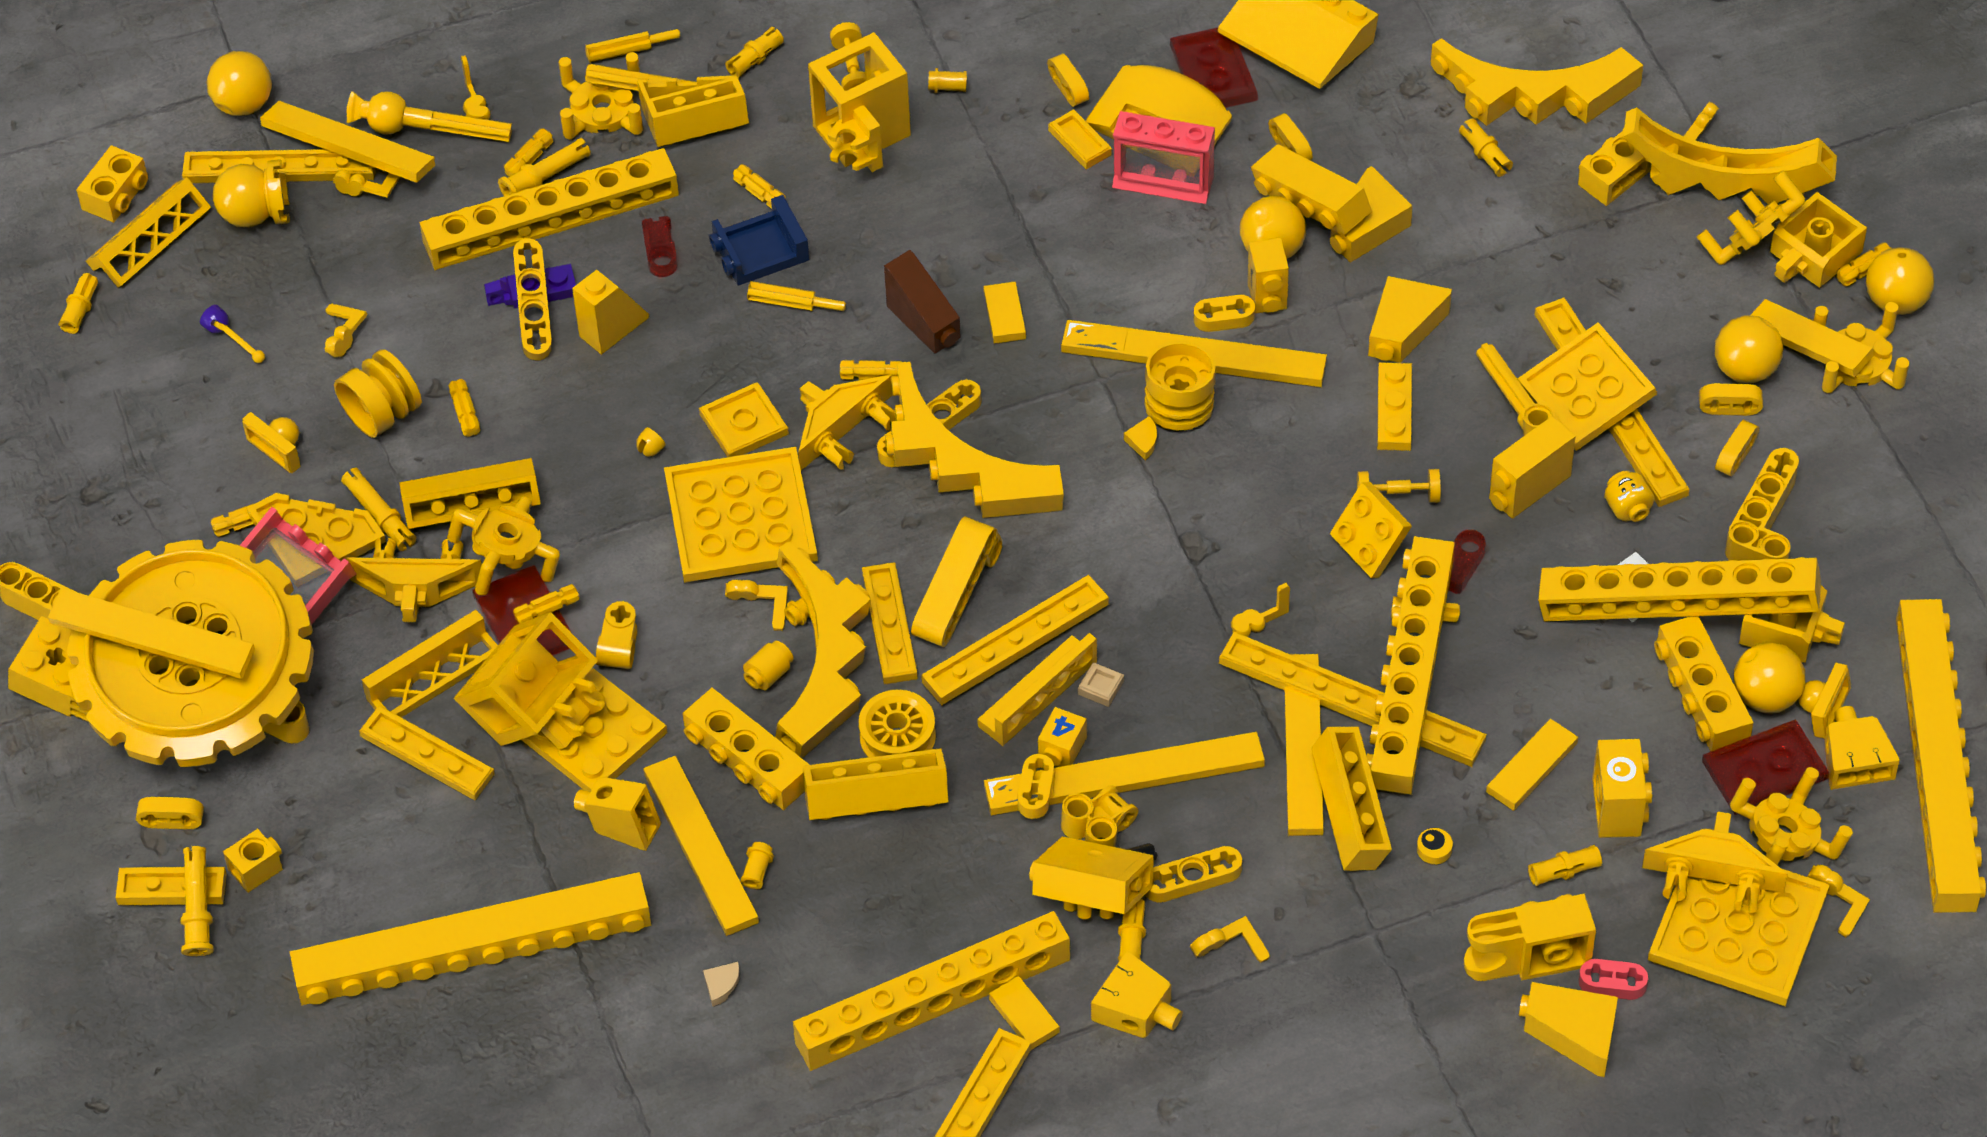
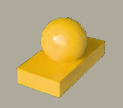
M252 412L242 418L246 439L289 473L293 474L301 467L297 448L294 446L298 441L300 432L294 420L287 417H279L267 425Z
M1835 663L1826 683L1819 680L1806 682L1803 693L1798 699L1803 710L1811 713L1815 737L1825 739L1827 726L1836 721L1834 712L1843 706L1851 689L1849 669L1845 664Z

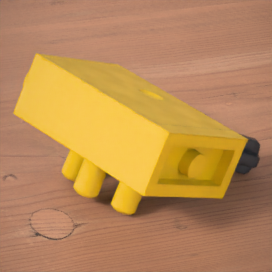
M1062 836L1037 860L1033 861L1029 872L1030 881H1033L1032 895L1063 901L1064 909L1069 912L1077 910V916L1080 919H1089L1092 908L1100 909L1099 916L1101 918L1111 919L1114 916V912L1125 914L1152 888L1153 861L1157 859L1158 855L1154 845L1150 843L1129 849H1121Z

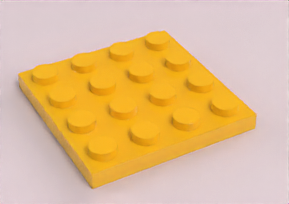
M796 447L664 467L684 583L778 568L779 548L788 541L796 548L804 549L812 562L818 561Z
M1784 870L1788 874L1784 893L1759 889L1757 911L1749 914L1748 898H1745L1740 912L1734 908L1738 885L1688 876L1686 897L1682 901L1677 900V886L1675 885L1649 951L1648 961L1786 1007L1826 900L1830 884Z

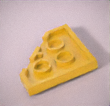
M275 493L247 507V513L255 526L271 507L275 508L284 521L291 526L294 524L299 526L309 539L316 544L321 542L327 546L340 561L346 559V557L356 558L375 548V541L378 538H381V544L386 542L384 533L367 510L357 508L354 511L336 508L335 504L311 499L308 502L290 499L289 495ZM275 535L268 544L296 588L328 572L278 535Z

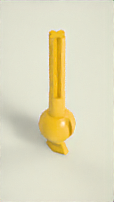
M351 91L347 104V123L361 118L367 119L369 126L375 132L383 135L394 134L400 131L403 126L510 142L512 134V123L407 107L405 100L393 92H380L374 95L370 101H366L354 91Z

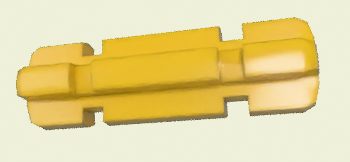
M544 128L539 129L532 136L533 138H530L514 155L515 159L511 158L504 165L505 174L511 176L520 171L521 166L526 163L532 164L543 153L542 149L546 150L553 143V135Z
M741 164L733 171L734 181L741 186H745L746 190L762 202L767 201L766 205L772 209L771 199L784 194L778 189L773 190V185L757 173L752 174L753 170Z
M1883 242L1874 247V251H1867L1851 261V266L1846 264L1838 269L1837 280L1843 286H1849L1856 282V278L1860 279L1867 275L1873 260L1891 247Z
M842 360L840 363V378L843 380H854V376L859 377V380L892 374L897 376V363L902 361H890V364H885V361L859 360V363H854V360Z
M463 379L451 381L448 385L463 435L470 437L479 434L480 424L475 414L466 381Z
M253 504L228 512L227 517H224L222 514L212 518L211 526L214 534L217 537L229 534L230 529H233L235 532L254 525L247 513V507Z
M573 584L559 589L560 592L554 591L530 601L529 605L525 603L516 607L513 610L514 616L520 624L533 619V617L554 612L563 608L564 604L568 606L579 600L577 589Z

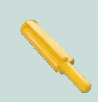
M678 29L649 35L648 31L585 45V52L589 63L625 55L630 52L648 50L652 48L651 44L677 39L681 35Z
M750 281L748 286L747 299L751 301L813 311L814 306L839 311L846 309L844 301L815 297L816 292L755 281Z

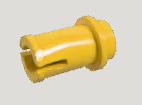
M935 68V71H929L928 90H935L934 93H938V90L966 92L967 71H938V68Z
M802 598L796 602L791 600L784 609L787 620L793 626L798 624L804 625L807 622V618L810 617Z
M754 842L747 849L746 855L748 860L740 880L745 887L756 890L762 888L768 863L773 862L774 859L773 849L770 845L763 842Z

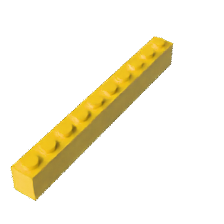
M1942 599L1900 600L1896 625L1933 913L1977 912L1980 898H1985L1986 882L1984 877H1979L1978 868L1982 864V853L1980 846H1975L1974 838L1977 837L1978 824L1976 816H1971L1970 808L1973 807L1974 802L1973 788L1967 787L1966 784L1970 766L1968 757H1963L1962 749L1965 748L1966 742L1965 729L1959 728L1958 720L1961 719L1962 707L1961 700L1955 699L1954 691L1957 690L1958 677L1957 671L1951 670L1950 665L1954 658L1953 642L1947 641L1946 633H1949L1950 630L1949 613H1943Z
M640 872L289 952L302 1006L306 1004H321L328 999L341 996H356L363 991L376 988H391L398 983L411 980H426L433 975L446 972H461L468 967L481 964H496L503 959L516 956H531L538 951L551 948H566L573 943L601 940L608 935L636 932L643 927L651 926V919Z

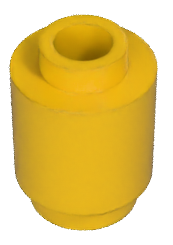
M777 640L773 643L765 644L743 665L745 681L754 689L767 690L790 669V663L794 660L792 652L785 644Z

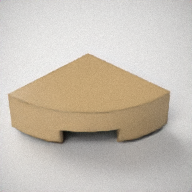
M738 962L703 970L712 1007L726 1001L728 995L738 984L740 979Z

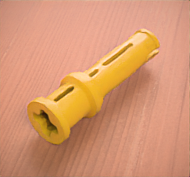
M579 138L534 165L526 163L521 166L520 171L510 177H501L498 179V185L503 196L542 185L544 180L585 157H589L591 155L589 146L582 147L586 142L584 139Z
M192 846V851H190L189 847L183 849L186 912L180 918L181 925L184 926L185 945L181 947V953L186 956H205L214 952V946L210 944L209 925L213 923V917L207 911L206 848Z

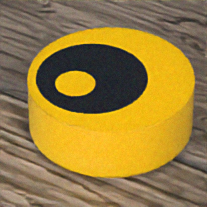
M1430 828L1419 835L1417 853L1424 862L1441 864L1447 861L1452 854L1453 841L1446 831L1439 828Z

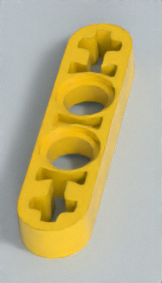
M525 238L517 242L513 250L522 349L527 358L539 361L548 357L552 349L543 250L538 241ZM528 249L533 254V268L526 269L524 250ZM527 278H535L540 282V286L535 291H527L522 287V283ZM537 307L542 310L543 316L537 321H530L525 317V312L529 308ZM539 330V338L542 343L541 349L538 350L534 349L532 345V331Z
M961 380L926 405L933 414L938 410H947L951 413L947 418L938 419L950 430L980 407L982 402L981 389L978 383L973 380ZM884 435L877 443L878 460L884 466L892 468L895 467L893 455H887Z

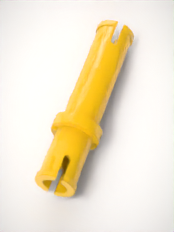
M358 468L350 469L354 477L347 471L342 476L341 482L351 491L362 506L369 511L382 532L386 533L396 542V546L400 551L407 550L404 542L409 547H412L417 537L401 521V514L396 509L390 508Z

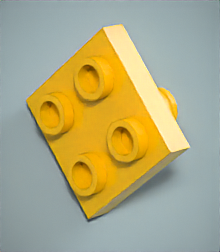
M1362 482L1329 534L1370 578H1377L1383 573L1412 525L1371 482Z

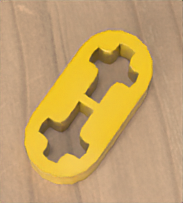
M1062 53L1048 59L1049 73L1069 104L1074 107L1088 101L1089 92L1087 86L1069 58Z
M1283 113L1269 120V130L1276 144L1310 161L1312 160V150L1307 139L1287 114Z
M1246 295L1208 298L1200 300L1194 307V324L1199 330L1204 332L1244 328L1252 324L1255 319V303ZM1236 309H1242L1244 313L1239 314L1238 310ZM1204 313H1210L1211 318H1207Z
M1708 384L1699 391L1700 409L1704 413L1711 415H1754L1763 408V393L1760 387L1751 384Z
M1743 419L1720 452L1715 469L1732 477L1754 445L1759 433V426Z
M1034 754L1029 756L1023 764L1017 794L1018 810L1020 814L1029 819L1040 818L1049 809L1054 784V763L1046 755ZM1037 768H1043L1044 770L1041 773L1040 781L1034 780V772H1036ZM1032 792L1038 793V800L1035 802V805L1028 804L1031 800Z
M145 797L138 802L136 821L147 828L195 829L202 824L204 806L201 802L192 798Z

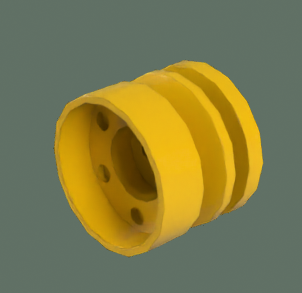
M1178 341L1159 346L1149 355L1145 370L1144 404L1147 415L1152 418L1154 423L1163 428L1176 431L1191 430L1203 425L1211 417L1214 408L1216 367L1214 358L1206 349L1194 343Z
M385 349L377 351L373 354L372 358L364 360L361 365L362 371L358 368H353L336 379L334 383L335 393L346 414L364 434L371 438L379 436L392 427L394 416L398 419L405 418L409 411H415L422 403L421 394L408 370L392 353Z

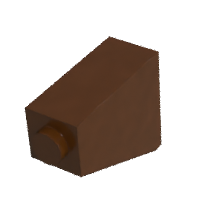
M908 250L884 265L887 307L934 354L945 347L948 348L954 345L961 338L960 317L916 255L911 250Z

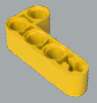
M1775 449L1767 458L1729 527L1725 548L1728 560L1789 559L1791 548L1789 540L1770 529L1795 485L1799 458L1791 449Z
M965 516L960 520L914 618L911 635L941 647H945L948 644L984 566L993 567L999 558L1002 549V539L996 528Z

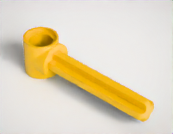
M1482 344L1481 348L1476 351V355L1517 412V422L1525 436L1553 416V412L1548 406L1533 402L1494 345Z

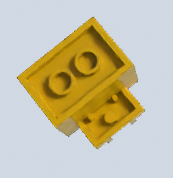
M875 32L808 63L813 127L832 150L830 160L836 163L840 160L845 167L852 164V169L855 171L868 167L871 172L882 168V149L911 136L907 72ZM864 53L866 82L845 91L830 73L829 69ZM824 88L838 104V106L826 111Z
M551 612L515 625L453 698L500 746L536 735L541 731L559 750L566 748L573 738L584 733L585 728L582 724L589 715L602 711L606 706L604 703L606 698L597 690L593 682L585 678L598 659ZM551 629L576 655L558 662L536 639L543 631Z

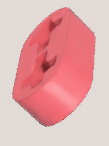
M1590 959L1581 966L1579 973V986L1582 991L1615 996L1618 999H1638L1645 994L1648 984V973L1645 968L1630 962ZM1592 973L1599 974V982L1592 981ZM1628 977L1635 978V986L1628 985Z

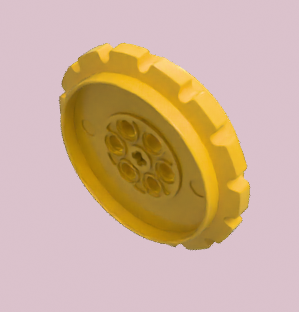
M202 540L168 543L165 545L163 554L154 556L148 550L118 566L119 578L113 582L102 580L89 596L180 623H184L188 619H195L187 625L215 633L220 630H226L222 635L253 643L255 651L243 678L240 679L71 630L67 655L71 664L77 666L68 671V678L80 710L91 709L86 714V718L92 729L113 747L125 742L124 748L128 756L155 765H162L167 758L175 757L180 767L212 764L217 761V754L222 750H228L231 755L236 756L266 738L263 731L265 725L270 723L277 726L281 725L299 702L300 695L295 685L309 680L313 665V646L310 640L304 639L313 632L310 617L301 595H290L294 590L290 578L270 560L265 559L260 563H255L256 559L252 550L224 541H219L213 549H206ZM167 668L165 673L155 674L158 670ZM192 680H199L193 686H186Z

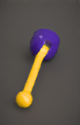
M215 304L204 311L200 318V325L207 331L214 334L224 331L252 355L254 362L262 363L265 360L263 351L255 350L228 327L229 317L221 307Z

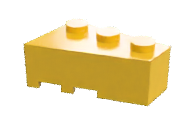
M737 75L697 77V82L677 83V78H667V83L647 84V79L637 80L641 109L657 147L749 124L745 93Z

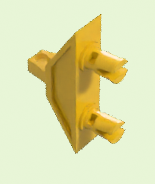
M893 374L837 384L825 391L809 381L800 387V400L807 405L805 407L808 412L798 450L801 471L822 454L834 463L840 470L844 469L843 461L850 464L854 453L837 441L867 416H871L884 429L891 430L890 422L896 421L895 410L884 402L893 396L891 376Z
M381 538L376 539L373 558L346 557V560L349 561L357 574L350 578V580L393 605L401 606L403 622H416L419 607L433 606L475 587L482 562L481 560L461 559L464 546L461 541L454 543L452 550L449 551L448 539L442 542L441 559L394 558L396 542L391 538H388L384 550H382Z
M1717 812L1714 830L1705 828L1645 849L1642 865L1644 869L1667 872L1663 896L1668 900L1675 885L1677 886V900L1682 901L1685 899L1688 876L1738 885L1734 908L1740 912L1745 898H1748L1749 914L1757 911L1759 889L1784 893L1788 874L1740 835L1729 833L1731 814Z

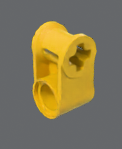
M617 601L607 607L601 635L597 642L596 658L598 661L596 665L625 669L632 668L638 632L635 623L636 611L630 603Z

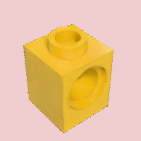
M258 828L223 851L228 871L247 893L283 870L279 858L282 854L281 848L271 836L266 838Z

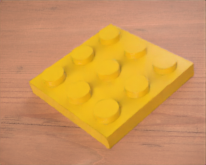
M1598 322L1517 378L1535 404L1548 406L1553 412V417L1576 436L1575 451L1657 395L1653 384Z
M594 668L587 673L585 678L593 682L597 690L606 698L604 701L606 706L602 711L589 715L582 724L585 731L581 736L573 738L568 746L561 750L541 731L536 735L521 739L579 787L589 792L592 790L597 779L601 777L616 779L667 734V726Z

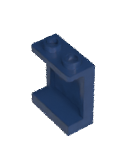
M784 195L771 199V212L722 228L718 219L711 221L713 233L709 234L710 244L715 253L720 252L722 255L721 263L727 276L732 274L737 286L809 261L808 239Z

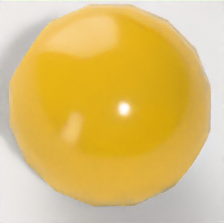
M232 51L220 56L211 66L206 81L208 95L214 105L222 112L232 116H246L260 110L268 101L272 88L271 73L263 60L247 51Z
M1268 196L1253 202L1244 212L1240 221V236L1247 251H1249V242L1281 238L1286 259H1288L1302 247L1306 237V223L1300 208L1291 201L1279 196Z
M1904 247L1890 248L1879 254L1870 264L1866 276L1867 292L1876 306L1883 311L1888 302H1894L1898 305L1897 315L1913 313L1920 309L1931 297L1934 288L1933 269L1927 259L1916 250Z
M1744 315L1730 320L1721 328L1715 340V358L1721 371L1731 379L1739 383H1756L1767 379L1777 370L1783 358V342L1779 331L1770 322L1760 316Z
M1773 642L1759 643L1746 650L1737 661L1734 668V686L1743 703L1753 710L1770 714L1779 713L1795 704L1802 695L1805 688V668L1797 654L1786 645Z

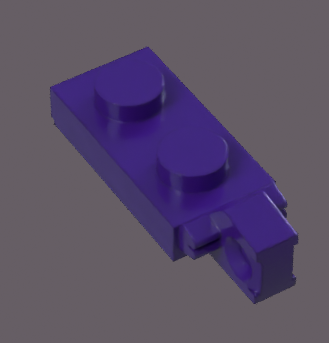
M571 264L544 269L548 302L572 298V288L576 286ZM515 275L500 278V280L484 284L488 306L505 303V305H513L514 309L518 308ZM527 278L522 283V287L527 291H535L540 286V282L535 278Z

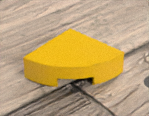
M1150 416L1124 432V441L1144 460L1152 455L1157 441L1156 425Z

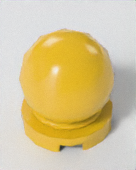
M282 160L267 161V168L264 171L255 165L238 164L227 168L221 173L213 187V202L219 215L226 222L236 227H253L262 224L269 216L274 219L276 225L289 223V214H283L284 205H289L285 173H278V169L283 166Z

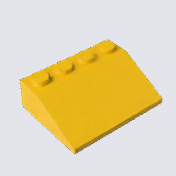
M1238 0L1219 25L1218 32L1321 89L1374 43L1379 14L1354 0Z

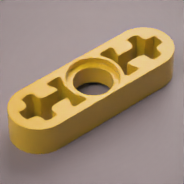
M1222 846L1153 867L1152 888L1145 896L1153 902L1162 903L1232 882L1241 875L1242 856L1237 849L1230 846ZM1226 860L1228 864H1232V867L1226 869L1224 864L1220 865V861ZM1208 864H1210V870H1213V874H1209ZM1196 868L1203 875L1200 879L1192 881L1186 879L1183 873L1187 869ZM1174 874L1177 875L1178 885L1175 884V878L1173 879ZM1160 880L1161 884H1165V888L1159 889L1158 885H1154V881Z

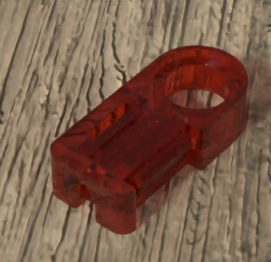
M668 216L659 217V221L654 222L652 218L644 219L642 221V229L649 271L657 277H668L677 270L678 266L674 241L672 242L670 231L672 229L671 219ZM662 256L671 259L666 265L654 263L656 258Z
M1464 530L1453 541L1455 542L1454 562L1448 591L1455 594H1460L1485 555V537L1476 530ZM1465 542H1474L1479 546V549L1475 552H1467L1461 548V545Z

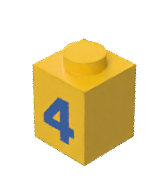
M1055 707L1038 737V754L1051 758L1054 766L1072 765L1087 738V718Z

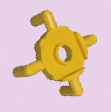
M634 52L628 53L626 55L627 70L640 72L638 55ZM562 57L559 60L562 86L572 93L569 99L570 108H564L560 111L563 136L566 139H573L583 130L590 133H598V130L608 129V132H614L623 127L634 135L642 133L643 125L640 105L633 102V95L630 90L587 82L581 84L573 78L571 59ZM602 102L610 104V105H609L608 107H606V108H605V107H599V108L594 107L596 104L602 103Z
M1784 170L1773 179L1789 200L1780 205L1774 200L1764 206L1751 190L1742 197V200L1756 216V221L1752 224L1749 219L1746 220L1739 210L1728 216L1727 218L1736 228L1733 231L1734 234L1729 237L1732 241L1729 245L1722 249L1707 229L1696 236L1716 263L1723 265L1737 254H1741L1744 249L1746 251L1752 246L1757 245L1760 240L1775 229L1773 224L1779 220L1783 222L1805 203V197Z
M1888 302L1885 305L1882 324L1875 331L1865 328L1860 323L1849 324L1847 328L1838 331L1845 336L1872 347L1874 356L1855 377L1839 371L1838 363L1834 361L1827 362L1822 382V390L1825 393H1832L1841 383L1857 387V383H1868V386L1883 380L1895 389H1902L1905 386L1909 360L1904 357L1898 358L1894 372L1890 370L1893 347L1886 340L1894 331L1898 312V305L1896 303ZM1818 306L1815 309L1813 321L1826 326L1828 309L1825 306Z
M522 496L515 507L500 506L499 510L489 511L490 508L478 515L460 508L453 512L447 539L452 543L459 542L464 525L473 528V551L478 555L486 557L481 565L475 586L477 594L486 595L488 593L493 572L498 563L505 564L512 569L522 567L523 563L530 560L535 554L545 558L540 578L545 582H551L554 579L560 552L558 549L540 542V529L539 531L534 525L535 520L529 514L532 501L528 496ZM508 532L514 537L506 538L501 536L500 533Z
M1808 767L1805 770L1791 799L1781 793H1773L1769 798L1761 801L1757 807L1747 803L1756 783L1750 778H1744L1730 802L1732 811L1750 819L1749 828L1751 833L1754 830L1758 838L1757 844L1767 853L1766 857L1776 865H1778L1780 860L1793 861L1795 857L1804 856L1803 859L1807 858L1814 851L1835 860L1839 858L1853 834L1850 827L1842 825L1831 843L1821 839V817L1819 813L1814 809L1804 806V802L1819 776L1818 770L1813 767ZM1779 825L1788 827L1792 833L1783 831Z

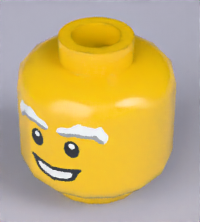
M1621 471L1613 475L1607 482L1604 497L1617 519L1622 521L1638 522L1648 516L1655 499L1643 476L1630 471Z

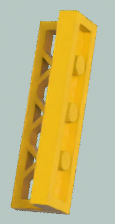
M186 177L174 183L86 260V263L93 271L102 268L114 284L120 287L208 211L211 206ZM187 194L199 206L193 214L181 213V199ZM174 206V212L168 211ZM161 216L174 217L173 231L170 234L158 232V220ZM180 218L186 219L180 224ZM152 225L151 231H145ZM139 235L151 237V250L148 253L135 252L136 238ZM158 238H164L161 242L158 243ZM129 245V251H122ZM117 255L128 257V270L122 276L109 263ZM135 257L141 258L137 263H135Z
M474 610L361 679L366 700L376 710L379 705L385 708L382 702L390 697L403 698L402 704L391 711L402 718L475 673L498 646L486 632L484 618L477 610ZM481 641L489 649V651L481 656L468 655L469 649ZM447 662L460 663L459 669L453 673L440 672L441 666ZM419 679L432 680L430 687L424 691L411 690L412 684Z
M1089 633L1079 641L1071 635L977 719L978 727L1000 745L1004 746L1088 671L1093 662H1097V638Z

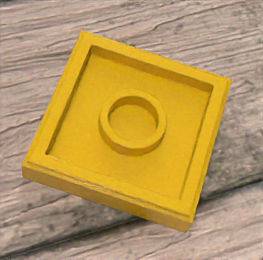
M758 382L699 408L701 418L727 457L744 455L789 435L787 425Z

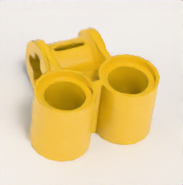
M1113 785L1104 788L1093 799L1080 793L1071 794L1064 799L1062 804L1061 829L1069 838L1082 839L1085 837L1087 842L1116 847L1117 833L1125 830L1133 823L1139 810L1134 804H1128L1118 795V789Z

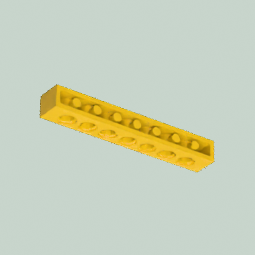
M664 148L649 151L642 155L616 161L609 165L586 170L573 176L556 179L540 186L527 188L517 193L494 198L484 203L464 207L451 213L421 221L419 223L423 244L434 270H438L513 247L517 242L525 238L536 240L679 196L677 175Z
M1414 536L1412 549H1405L1403 569H1408L1406 578L1400 577L1397 597L1402 598L1401 607H1394L1392 626L1397 627L1395 636L1389 635L1386 655L1392 657L1390 665H1383L1381 685H1386L1385 695L1378 694L1375 714L1381 716L1379 724L1373 723L1371 729L1370 744L1375 745L1374 754L1367 753L1375 789L1412 794L1454 562L1455 542ZM1421 575H1429V576H1431V577H1429V578H1423V577H1420V576H1421ZM1415 604H1424L1426 606L1418 607ZM1414 632H1415V633H1419V634H1421V635L1412 636V635H1410L1409 633H1414ZM1404 662H1413V663H1415V664H1414V665H1406V664H1404ZM1407 691L1410 694L1402 695L1397 692ZM1399 720V721H1403V722H1405V723H1404V724H1394V723H1392V722ZM1395 750V751H1398V752H1400V753H1398V754H1389V753H1387V751Z
M1804 557L1795 559L1694 561L1689 563L1662 562L1658 564L1591 565L1582 567L1558 566L1555 568H1542L1538 601L1544 621L1819 612L1821 577L1817 558Z
M1052 911L793 1021L795 1044L809 1070H815L986 997L990 992L1018 975L1022 980H1025L1070 961V938L1056 913Z

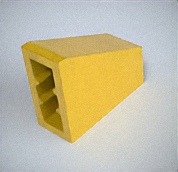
M1372 166L1366 169L1357 185L1364 188L1372 212L1345 235L1331 229L1330 244L1336 253L1342 254L1350 263L1411 226L1412 205Z
M597 269L572 288L579 337L601 355L649 318L648 312Z
M1388 276L1369 336L1368 356L1383 361L1401 363L1449 315L1452 289Z
M1532 982L1530 994H1522L1519 1016L1525 1017L1524 1031L1593 1074L1605 1077L1618 997Z

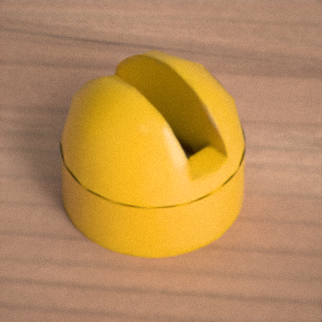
M648 427L640 433L636 440L637 450L640 453L643 452V455L647 457L655 456L666 445L664 440Z

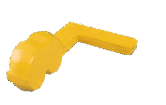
M461 56L465 85L470 95L463 104V111L468 117L489 120L491 112L486 107V100L483 96L476 95L471 83L466 56Z
M1708 102L1684 136L1696 141L1712 121L1719 108L1714 103Z
M340 170L333 178V183H335L337 190L343 194L359 196L363 192H368L388 198L401 177L389 173L383 183L378 184L365 180V177L361 174L351 176L347 170Z
M329 304L325 309L328 315L348 320L343 326L335 328L334 336L326 339L324 349L325 352L335 358L342 357L351 347L353 341L352 334L366 318L367 312L337 304Z
M731 580L726 583L725 597L738 600L745 598L750 601L757 598L774 599L772 627L774 631H783L788 586L757 585L756 582L750 580Z
M1284 583L1278 586L1276 607L1263 613H1259L1254 609H1248L1243 613L1236 614L1231 621L1232 634L1236 632L1249 637L1251 630L1253 632H1261L1264 630L1267 622L1288 613L1289 585Z
M1814 865L1807 877L1830 884L1829 895H1836L1852 905L1838 928V933L1847 937L1852 932L1870 899L1844 884L1843 878L1829 867Z
M1246 916L1221 929H1213L1201 935L1190 944V948L1197 958L1206 955L1210 950L1217 949L1225 942L1242 934L1259 962L1262 963L1269 959V952Z

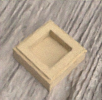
M1093 662L1078 687V695L1109 707L1124 683V674Z

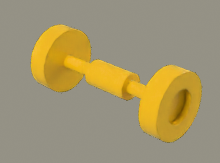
M851 22L840 23L830 32L832 46L836 49H840L862 38L860 27ZM857 56L845 61L847 71L849 72L841 81V86L845 91L866 82V73L859 71L860 67Z
M1428 469L1427 483H1411V480L1386 481V484H1373L1379 491H1387V494L1411 493V490L1428 489L1429 503L1440 502L1441 484L1439 469ZM1368 471L1357 472V489L1362 482H1369Z

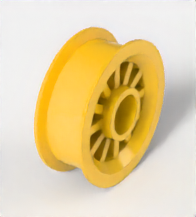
M889 690L872 697L863 706L859 715L860 744L867 757L932 750L936 740L935 716L932 707L923 697L907 690Z

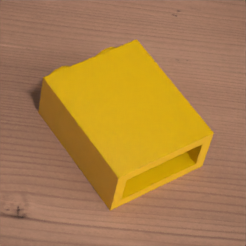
M1551 416L1493 458L1489 499L1493 506L1499 511H1504L1513 519L1571 477L1576 436Z

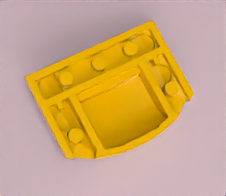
M1125 65L1118 72L1085 121L1095 131L1114 139L1113 133L1120 111L1215 127V146L1231 122L1232 115L1212 91L1184 74L1151 65ZM1127 145L1176 169L1184 168L1187 174L1193 177L1200 168V157Z

